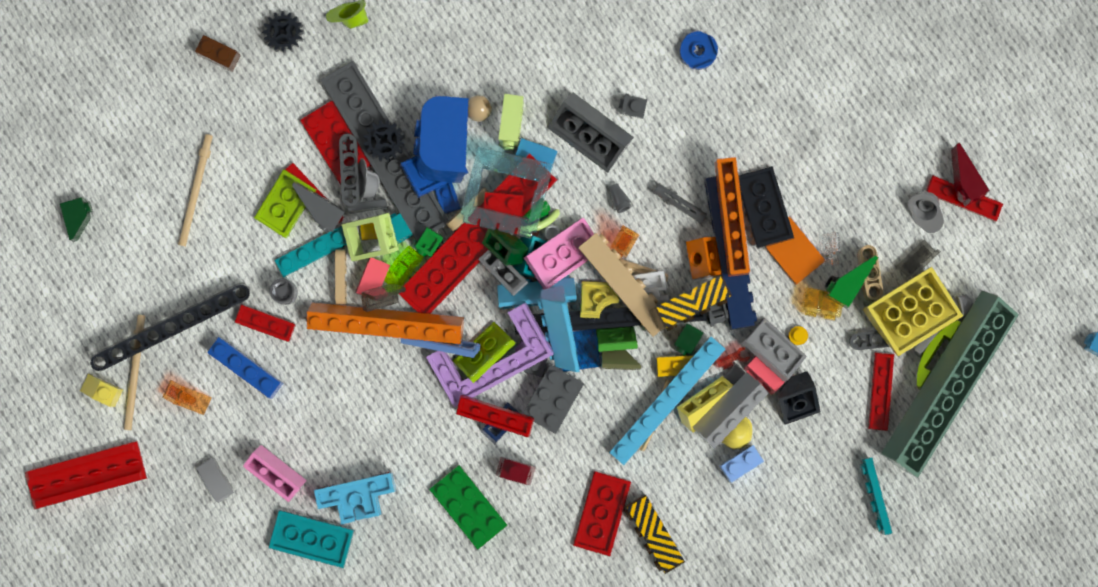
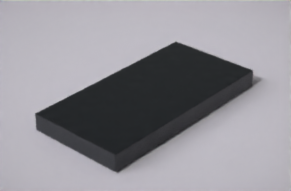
M773 166L739 175L740 193L756 248L760 249L793 240V231Z

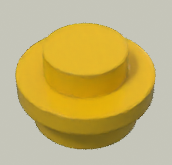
M801 326L793 327L789 332V340L794 345H802L808 339L807 330Z

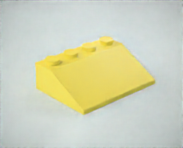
M932 267L924 270L863 308L871 324L897 357L963 316Z

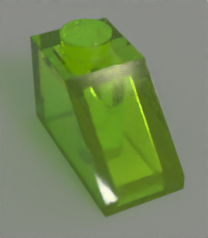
M406 247L396 257L386 274L384 282L398 292L424 257L412 247Z

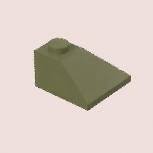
M626 350L601 351V369H641V364Z

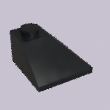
M808 371L790 377L778 395L784 425L821 412L816 386Z

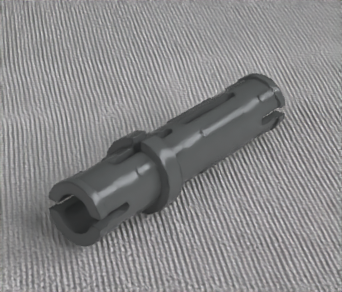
M660 183L653 192L667 201L669 206L673 205L700 222V224L707 216V213L677 195L676 191L672 192ZM665 193L679 201V203L666 196ZM681 204L687 206L688 208H690L691 210H693L694 212H696V214H694L693 212H691V211L688 210L687 208L683 207Z

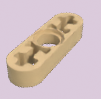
M485 187L480 189L446 225L452 231L456 230L484 202L485 192L489 191Z
M346 249L335 250L336 305H346L347 281H345V274H347Z

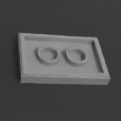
M765 317L742 343L784 382L793 375L807 357Z

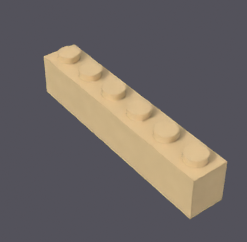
M595 233L578 249L648 333L654 337L660 330L650 309L657 306L658 300L652 293L648 295L645 292L644 288L646 286L639 278L635 280L631 275L633 270L627 263L623 265L620 262L621 256L614 248L610 250L606 245L609 242L602 233L600 235Z

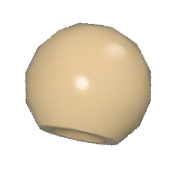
M477 95L468 100V117L472 121L481 122L490 116L492 107L486 97Z

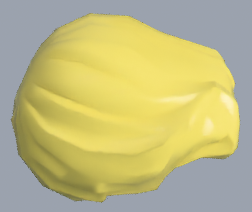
M745 417L723 439L722 443L736 450L747 446L752 439V423Z

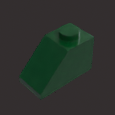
M83 197L60 203L68 237L73 242L79 240L91 219L90 212H93L90 201Z
M493 227L488 228L482 242L505 266L522 264L529 249L518 237Z
M686 323L673 344L676 347L675 350L684 356L686 353L691 354L704 332Z

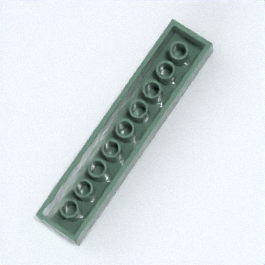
M981 291L881 452L884 457L897 467L917 478L1019 315L999 296Z

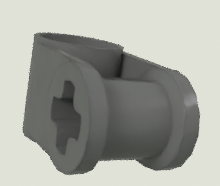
M716 304L710 306L711 311L707 312L710 327H714V324L730 322L725 304L719 307Z

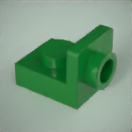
M426 227L419 240L414 244L417 248L416 251L424 257L426 255L431 257L441 243L443 236Z

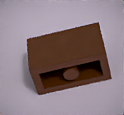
M205 35L202 36L195 50L199 57L232 73L241 57L238 51Z

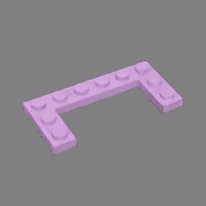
M527 303L508 312L526 347L496 362L475 383L469 378L462 380L447 352L436 351L426 357L454 407L458 406L461 395L473 398L554 354Z

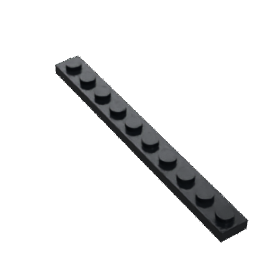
M628 307L603 309L600 318L580 317V311H569L572 331L643 326ZM698 312L693 315L694 319L688 322L707 321L706 313L700 315ZM533 314L542 332H548L547 326L543 327L541 315L545 314ZM515 327V335H520Z

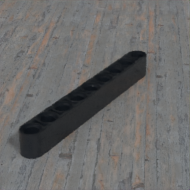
M237 283L96 352L91 358V367L96 371H103L246 301L250 295L249 287L245 283ZM240 287L245 288L247 293L244 297H239L235 293L236 289ZM219 297H228L229 303L225 306L218 303ZM209 305L212 311L209 314H204L201 312V306ZM186 313H190L194 316V320L187 323L183 320V316ZM166 323H175L176 329L168 331L165 327ZM156 331L159 337L156 340H152L148 337V332ZM133 339L139 340L141 347L133 348L130 345V341ZM114 348H120L123 351V355L116 357L112 351ZM95 358H104L105 364L102 366L97 365Z

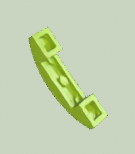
M957 320L946 326L927 346L917 372V387L919 390L931 373L927 369L928 365L945 339L949 342L961 325L960 321Z

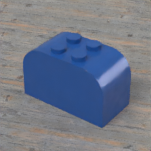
M433 97L424 104L420 118L416 119L414 137L417 138H415L413 155L417 156L416 166L418 171L427 180L451 183L462 182L466 173L468 98Z

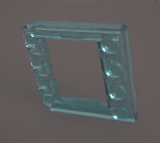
M478 147L461 210V215H464L463 222L477 225L478 219H481L480 227L493 230L496 229L498 223L500 224L499 231L514 234L515 229L519 228L518 236L531 239L532 233H537L553 164ZM483 169L538 182L531 204L532 210L529 219L474 206Z

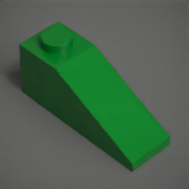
M874 256L835 282L831 281L826 289L828 292L826 297L844 308H849L879 257Z

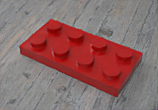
M332 100L300 121L341 185L339 140L344 134H353ZM347 139V143L344 144L347 146V152H351L350 144H353V142ZM358 144V162L363 158L368 168L371 164ZM346 158L344 165L352 166L355 162L354 158ZM354 176L346 177L345 182Z

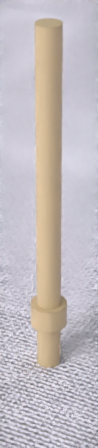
M205 134L203 146L199 150L198 156L200 158L178 243L180 246L186 247L207 158L209 159L211 154L212 135Z
M144 315L137 316L136 330H134L133 334L144 329ZM135 339L134 348L137 349L141 347V343ZM141 352L132 357L124 430H132Z

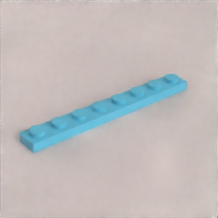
M711 336L609 453L625 465L724 352L725 348Z

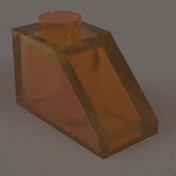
M623 225L610 249L614 248L621 258H627L639 234Z
M173 380L169 381L162 398L173 404L202 415L205 414L212 399L210 396Z

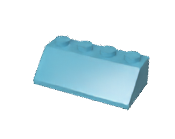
M570 275L565 276L550 287L563 286L567 303L576 302L574 278H570ZM525 279L528 283L513 296L502 285H497L500 310L516 308L524 303H527L528 307L539 306L538 298L541 297L540 290H543V287L539 281L532 282V279Z
M559 286L540 290L541 297L538 298L539 309L544 310L545 315H541L543 327L547 326L548 332H545V337L548 343H551L554 352L550 356V360H554L555 366L558 368L580 372L564 287Z

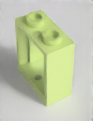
M504 94L499 145L503 146L505 150H514V147L518 148L524 96Z
M389 213L342 224L343 234L352 262L399 250ZM373 222L380 250L364 253L357 226Z

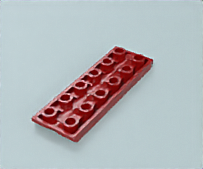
M138 441L25 472L34 510L147 479Z

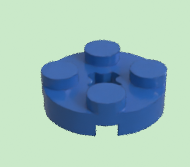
M702 31L688 34L680 47V57L683 63L690 69L696 70L710 67L716 60L718 53L716 40L711 35ZM696 46L704 49L702 55L694 53Z

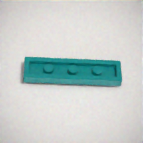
M342 226L276 259L275 262L282 276L286 277L335 252L336 249L346 246L347 243Z
M873 458L862 459V464H860L862 474L867 477L868 482L865 483L867 493L872 496L873 501L870 502L872 512L877 514L876 528L883 535L892 534Z

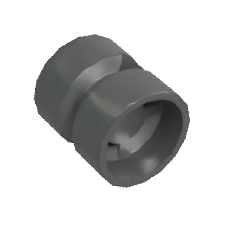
M277 279L270 286V296L279 304L289 305L297 299L298 289L288 279Z

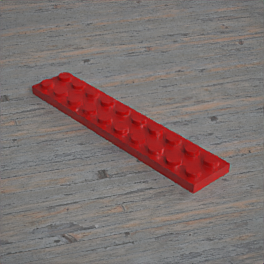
M529 153L492 193L523 195V217L557 182V179ZM484 202L397 292L418 313L431 314L480 262L478 259L489 250L482 244L489 227L498 228L484 213Z

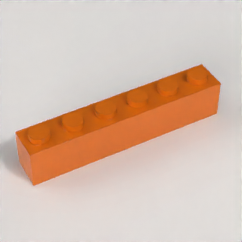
M736 157L717 159L714 164L728 277L748 275L750 267Z

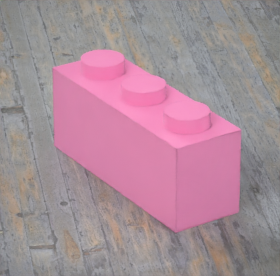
M262 445L251 454L243 465L245 469L288 502L291 501L307 481Z

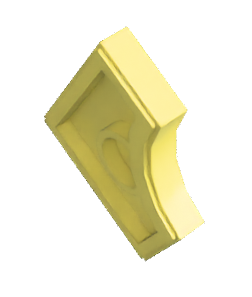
M581 282L580 317L600 318L601 311L606 306L619 303L618 295L607 282Z

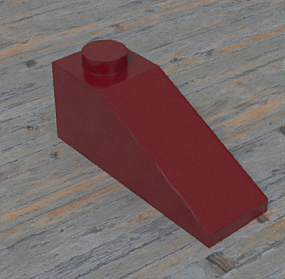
M959 142L951 150L956 196L966 207L983 198L990 190Z

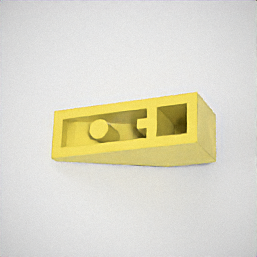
M722 376L679 405L677 410L681 423L692 433L695 432L693 426L732 388L733 384Z

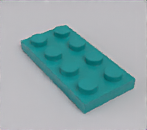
M279 510L269 549L344 568L355 530Z

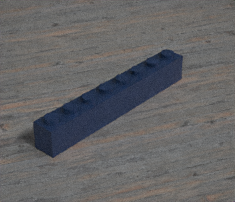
M716 176L705 178L704 183L713 235L716 237L722 271L721 275L732 295L726 298L728 302L725 303L730 319V330L751 327L755 325L754 322L757 321V315L751 306L754 299L752 291L749 292L748 289L750 276L748 274L728 277Z

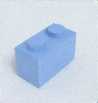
M750 445L719 465L728 481L732 483L763 463L764 460L754 445Z

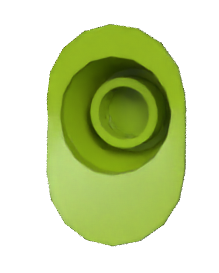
M365 0L343 3L329 10L326 14V20L329 22H341L350 29L367 24L369 20L364 9L366 2Z

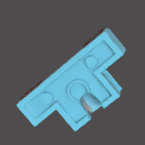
M385 472L373 475L370 478L320 487L314 490L318 509L337 505L341 524L382 515L378 496L396 492L393 473Z

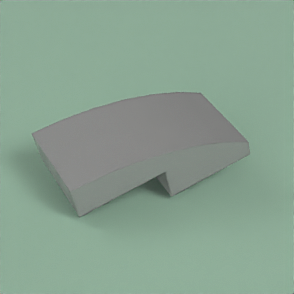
M212 457L197 467L203 482L217 503L234 493L216 459Z

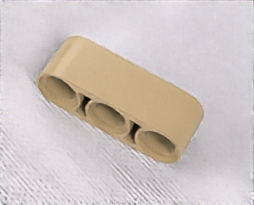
M866 245L858 250V266L869 260L863 257V250L870 251L871 258L874 256L878 257L875 247ZM878 260L872 268L874 277H867L862 285L864 298L868 301L878 300L883 295ZM870 287L877 290L876 297L869 295Z

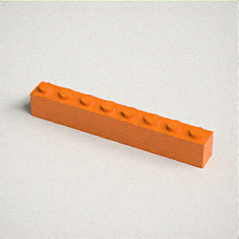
M313 302L307 310V329L454 344H460L463 337L464 317Z

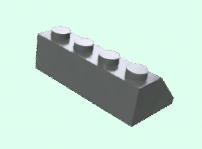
M574 92L562 103L547 127L607 173L634 138Z

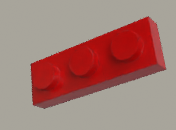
M241 305L234 322L289 343L296 324Z

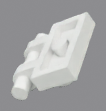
M664 270L632 275L635 280L639 278L644 283L646 293L654 292V297L658 300L656 305H661L670 300L669 295L661 296L660 291L668 289Z

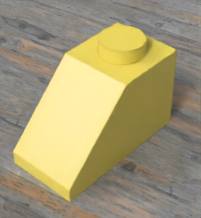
M88 374L80 391L109 407H115L123 389Z

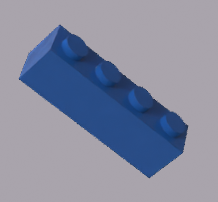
M218 337L207 352L269 399H273L284 384L223 338Z

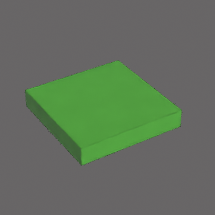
M633 326L596 330L599 352L638 349Z

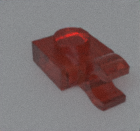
M741 347L736 352L716 360L715 364L717 368L722 367L725 370L733 366V361L745 362L750 357L742 358L740 356V352L745 350V347Z

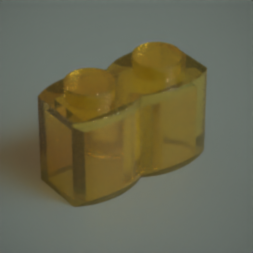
M814 288L804 289L801 312H805V316L816 317L817 315H822L825 320L835 321V318L841 317L842 306L827 298V291Z

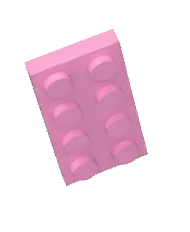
M584 217L524 257L543 289L550 288L588 261L578 249L579 246L594 235Z

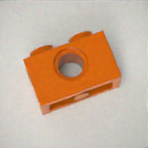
M703 237L686 242L692 279H703L722 274L716 237Z

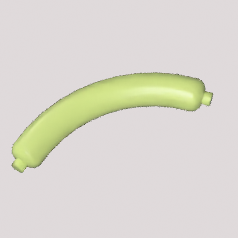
M559 209L553 210L547 218L538 223L521 226V234L536 232L549 226L560 215Z

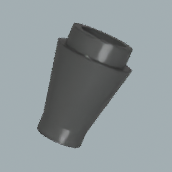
M618 183L608 188L614 210L622 213L632 207L630 204L631 200Z

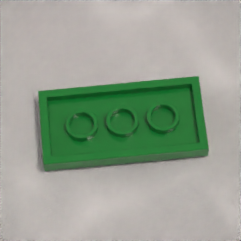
M460 465L429 489L477 550L508 526Z

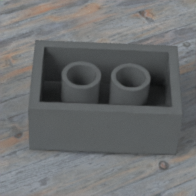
M550 365L523 415L535 418V423L556 434L584 383Z

